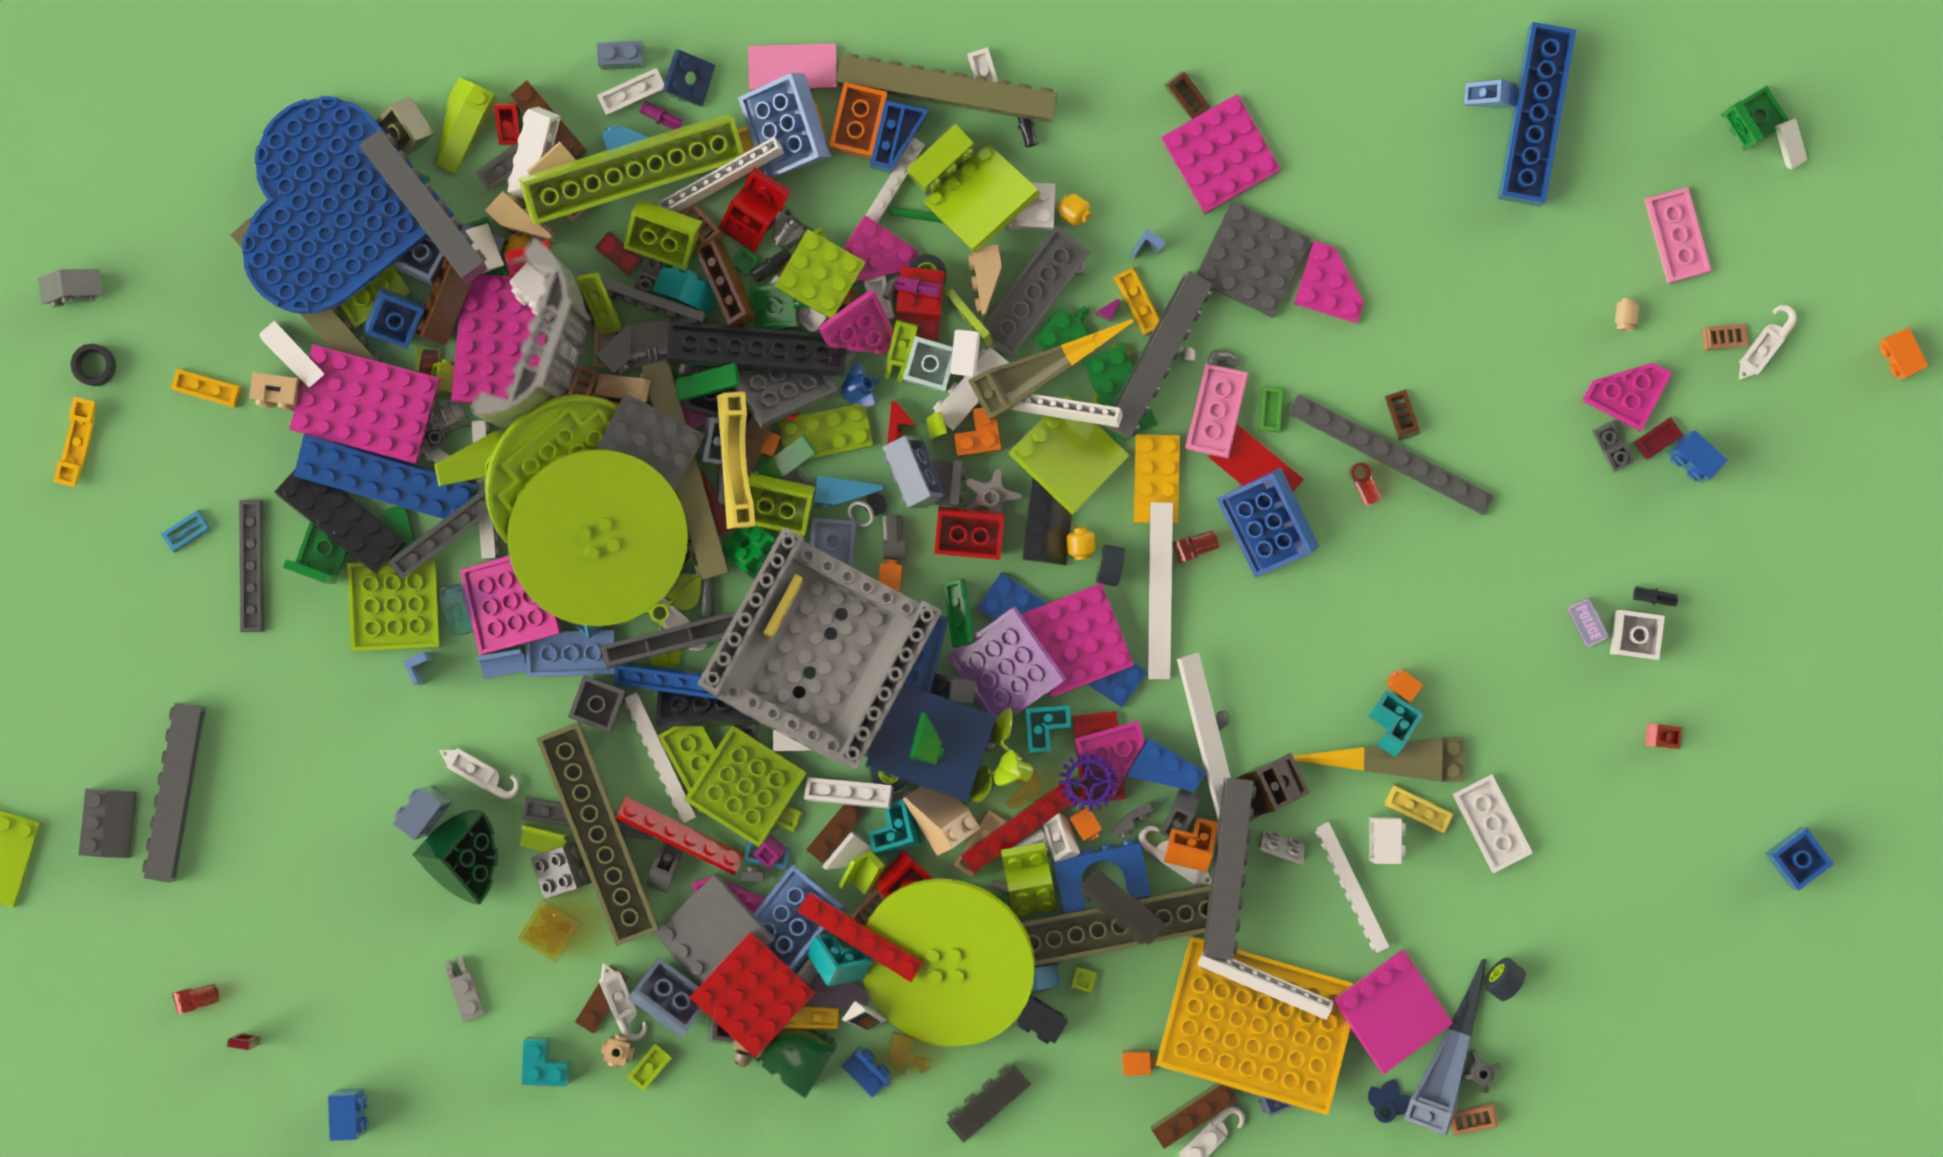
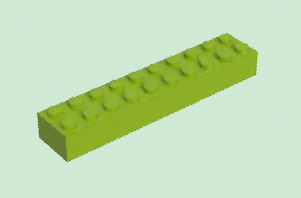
M727 113L518 178L530 220L536 225L721 167L743 155L744 152L734 117Z

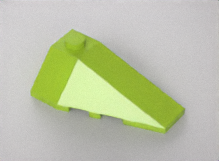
M459 77L448 97L436 165L454 175L457 174L490 115L494 104L498 100L493 93Z
M506 430L494 431L434 464L438 485L443 486L486 478V461L492 456L497 443Z

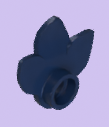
M1395 1079L1387 1081L1381 1090L1371 1086L1368 1093L1369 1103L1374 1107V1115L1382 1123H1389L1394 1120L1396 1115L1405 1114L1412 1097L1400 1095V1088ZM1384 1107H1387L1389 1109V1113L1387 1115L1381 1114V1110Z

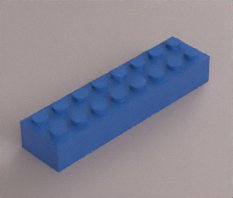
M1532 22L1528 27L1516 93V106H1514L1498 199L1539 207L1546 203L1574 47L1575 29Z

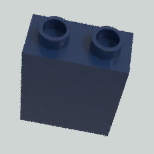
M903 683L865 754V757H868L865 767L967 802L997 716ZM921 712L927 714L941 740L940 747L944 748L942 760H937L936 765L909 758Z

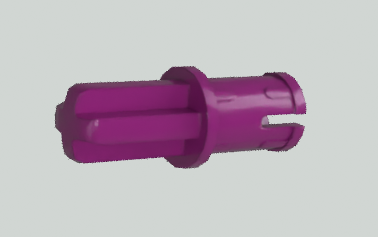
M646 100L640 108V114L655 120L658 125L661 123L672 130L681 128L683 125L682 119L666 112L665 108L660 109Z
M898 275L896 282L905 283V285L895 284L896 290L913 292L914 295L923 294L938 297L940 293L939 284L921 281V278L916 280Z

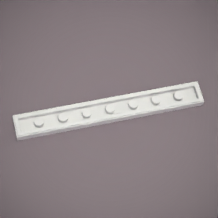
M1150 502L1148 679H1170L1173 503Z
M1194 653L1178 658L1177 662L1217 819L1219 820L1223 778L1231 777L1199 653Z

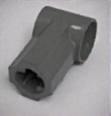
M902 515L883 516V559L906 558Z

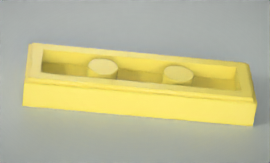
M794 575L763 632L764 636L773 639L803 584V579L799 575Z
M1395 785L1392 786L1384 803L1385 806L1445 834L1454 815Z

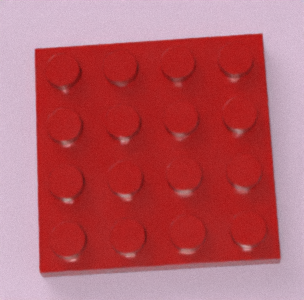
M750 931L689 998L755 1058L809 1001L816 991Z

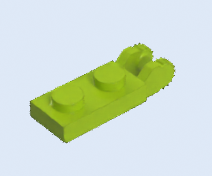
M896 320L886 361L888 364L884 379H890L893 371L892 367L897 365L901 366L897 379L899 383H903L904 372L919 324Z

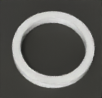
M854 501L848 508L850 520L856 521L858 526H868L874 519L873 509L864 501ZM854 505H862L868 509L870 513V520L868 522L862 523L853 517L852 507Z

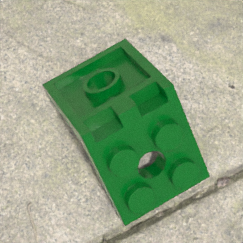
M1768 86L1763 87L1746 99L1738 101L1720 114L1722 118L1725 117L1732 127L1730 130L1734 137L1737 135L1741 141L1743 151L1776 132L1775 126L1789 121ZM1756 110L1764 113L1765 118L1762 122L1755 120L1754 112Z
M309 523L296 561L286 559L283 568L324 583L336 584L347 552L312 523ZM326 541L330 544V551L327 554H322L319 546L322 542Z
M759 526L738 528L723 545V551L737 566L755 580L776 540Z

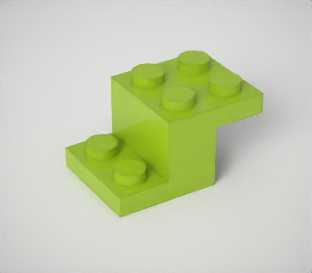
M1045 842L1001 850L1012 912L1016 916H1026L1032 913L1048 912L1057 909Z

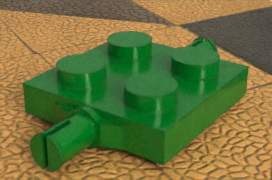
M776 283L756 285L748 288L750 302L757 316V319L754 320L756 328L777 329L800 325L798 308L808 306L774 287Z
M1083 305L1075 316L1059 307L1033 342L1041 347L1043 351L1093 334L1094 332L1086 327L1083 322L1090 310L1086 309L1087 307Z

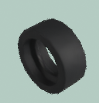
M93 343L85 344L78 348L72 355L70 362L74 377L81 383L94 387L102 386L109 382L116 370V360L112 352L103 346ZM91 352L101 354L106 360L105 371L97 378L87 377L81 370L82 359Z

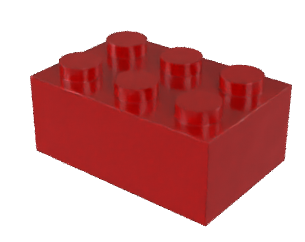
M939 506L934 554L1000 560L1005 512Z

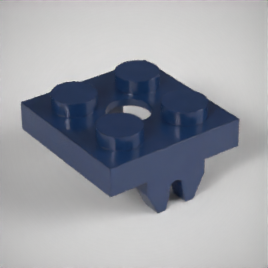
M675 49L662 92L669 94L672 98H678L679 101L703 107L716 65L682 50ZM688 72H693L696 76V80L692 85L687 84L685 80Z

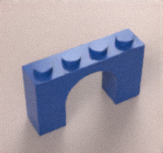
M1135 839L1122 841V846L1113 847V844L1102 845L1098 851L1092 852L1091 848L1079 850L1080 854L1075 857L1058 862L1053 860L1064 914L1086 909L1081 878L1085 869L1097 861H1110L1121 869L1129 900L1151 896L1140 842L1135 843Z

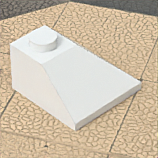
M852 830L822 867L825 870L848 867L853 859L871 850V845Z

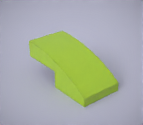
M941 412L925 419L931 441L948 435Z

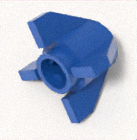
M861 362L851 366L841 385V395L850 403L869 407L878 403L874 393H871V391L874 389V385L881 382L880 377L871 379L868 375H861L864 373Z

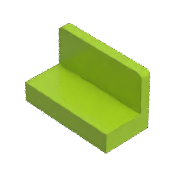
M524 824L521 829L523 833L519 846L548 852L565 846L568 834Z
M869 850L851 861L839 887L843 889L854 883L865 896L873 889L885 865Z

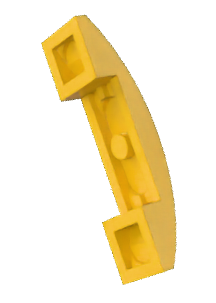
M76 396L73 397L68 417L71 418L62 458L58 460L53 482L76 487L92 438L96 413L95 401Z

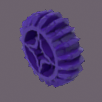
M1086 751V758L1082 759L1080 753H1077L1078 761L1075 762L1070 757L1069 761L1073 765L1069 767L1067 764H1064L1063 767L1068 772H1060L1059 774L1062 777H1066L1065 781H1059V785H1066V788L1061 789L1060 792L1061 794L1069 793L1065 797V801H1069L1071 798L1074 799L1071 804L1072 807H1075L1077 802L1081 803L1079 806L1080 811H1083L1084 805H1088V811L1092 812L1093 804L1096 805L1097 810H1100L1099 802L1102 801L1107 806L1109 803L1105 798L1108 796L1110 799H1114V795L1109 793L1110 790L1118 791L1116 786H1112V782L1117 783L1119 779L1111 777V775L1117 773V770L1109 771L1108 768L1113 763L1103 764L1106 760L1105 756H1102L1100 761L1097 760V752L1094 753L1093 758H1090L1089 751ZM1091 763L1100 766L1105 771L1107 777H1095L1092 774ZM1084 764L1085 771L1083 776L1070 779L1073 771L1079 765ZM1087 770H1089V775L1092 776L1091 779L1101 780L1091 784L1090 793H1088L1086 784L1083 785L1082 782L1077 783V781H1083L1087 778ZM1107 784L1103 794L1093 799V789L1097 785ZM1071 786L1084 787L1086 800L1076 796Z

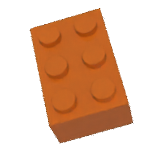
M844 82L829 143L830 151L871 160L885 100L888 99L887 92Z

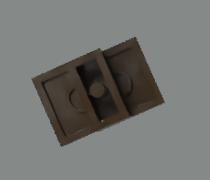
M1288 753L1270 763L1257 766L1234 778L1254 781L1253 786H1256L1255 799H1251L1250 807L1253 808V819L1263 814L1277 811L1310 793L1292 753Z

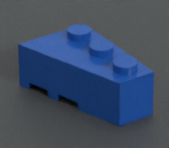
M885 100L870 162L871 169L888 173L893 172L910 142L915 138L929 115L928 110Z
M1147 738L1126 776L1195 792L1206 772L1152 739Z

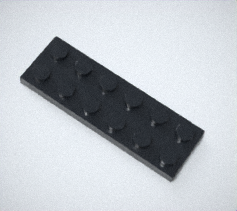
M295 470L274 491L285 503L375 575L384 568L389 560L406 543L403 538L343 490L295 477Z

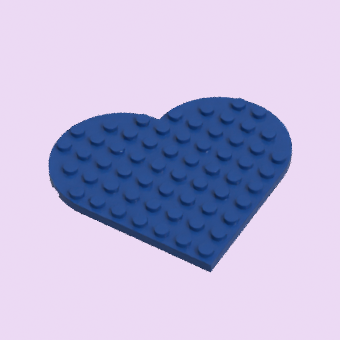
M320 96V98L303 99L280 111L268 123L263 131L260 144L256 148V177L262 192L268 200L255 212L250 220L251 224L247 233L244 234L242 243L244 269L256 291L269 303L285 311L313 314L328 311L343 304L428 237L421 225L359 146V144L380 129L385 136L387 134L364 109L353 102H347L338 99V97ZM395 145V149L399 152V148ZM410 161L407 162L410 168L414 167ZM423 177L420 178V181L423 184L427 183V181ZM436 192L432 195L436 201L441 199ZM444 203V205H445V206L447 207V209H448V210L445 212V213L448 215V217L450 218V217L454 216L453 212H452V211L449 209V207Z

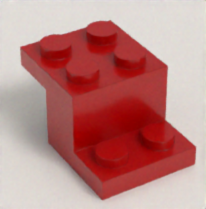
M754 168L750 172L744 187L731 200L718 229L755 253L759 249L765 234L774 225L775 217L779 212L783 211L791 191L757 168Z
M901 267L900 276L916 280L921 278V281L939 284L940 293L938 297L923 294L914 295L913 292L898 289L896 320L919 324L916 337L938 341L945 271Z

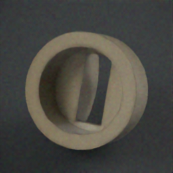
M735 1050V1063L740 1067L748 1066L752 1060V1055L749 1052Z

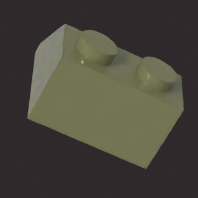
M411 97L392 103L376 120V123L382 130L392 136L397 143L396 146L406 156L423 146L434 134Z

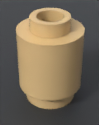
M1622 298V302H1617L1615 317L1617 330L1634 331L1635 326H1637L1639 304L1635 303V299Z

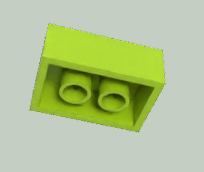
M955 123L907 168L908 177L925 195L929 191L933 193L941 186L940 182L945 176L950 178L957 171L956 167L959 163L963 162L965 164L973 156L974 143Z
M639 200L632 210L623 248L686 270L694 256V248L697 244L702 221Z
M751 473L748 481L754 503L755 526L782 531L783 527L801 536H805L809 527L816 487Z

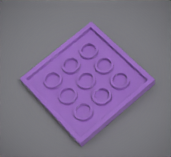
M1013 607L975 634V643L956 648L946 655L961 677L977 681V694L975 698L986 713L997 717L1009 707L1012 709L1013 717L1066 680L1016 607Z

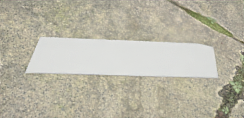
M275 321L259 334L262 341L308 387H311L324 375L317 365Z

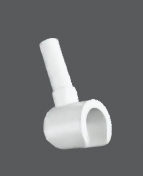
M1180 347V353H1183V360H1195V350L1193 348Z

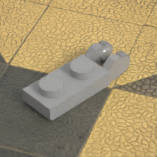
M461 956L458 957V965L463 975L456 977L453 964L450 961L445 962V967L462 1021L484 1015L485 1012L472 973L469 972L466 961Z

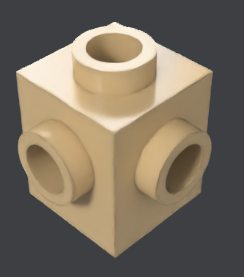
M619 1034L611 1036L608 1041H604L601 1054H604L603 1061H607L608 1066L620 1068L621 1065L625 1066L633 1058L635 1050L631 1048L633 1041ZM613 1049H619L620 1056L614 1055Z

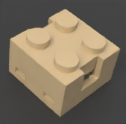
M253 372L249 399L256 401L255 405H260L261 407L274 408V404H277L278 408L294 411L302 380L293 377Z

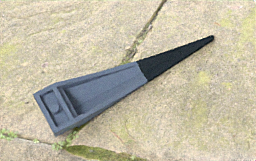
M1486 959L1481 960L1452 1020L1453 1024L1449 1026L1429 1067L1411 1097L1404 1118L1405 1121L1443 1135H1448L1453 1116L1456 1114Z

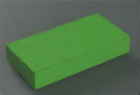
M1262 386L1258 431L1281 432L1284 388Z

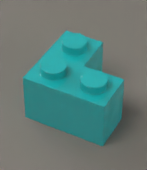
M672 266L671 269L662 267L652 290L668 299L680 302L709 315L717 299L708 280L704 278L698 280L696 279L697 274L688 270L684 271L675 266Z
M1388 690L1378 699L1368 717L1386 728L1377 746L1396 757L1404 748L1424 714Z
M1070 705L1025 708L1028 753L1051 751L1049 729L1071 727Z
M903 799L892 802L891 809L884 808L888 823L887 827L868 832L871 850L880 857L922 845L918 823Z
M832 933L816 935L807 952V956L827 986L864 979L873 962L871 957L855 947L843 948L837 937Z
M527 1037L523 1040L521 1085L566 1087L569 1084L570 1061L548 1060L549 1038Z

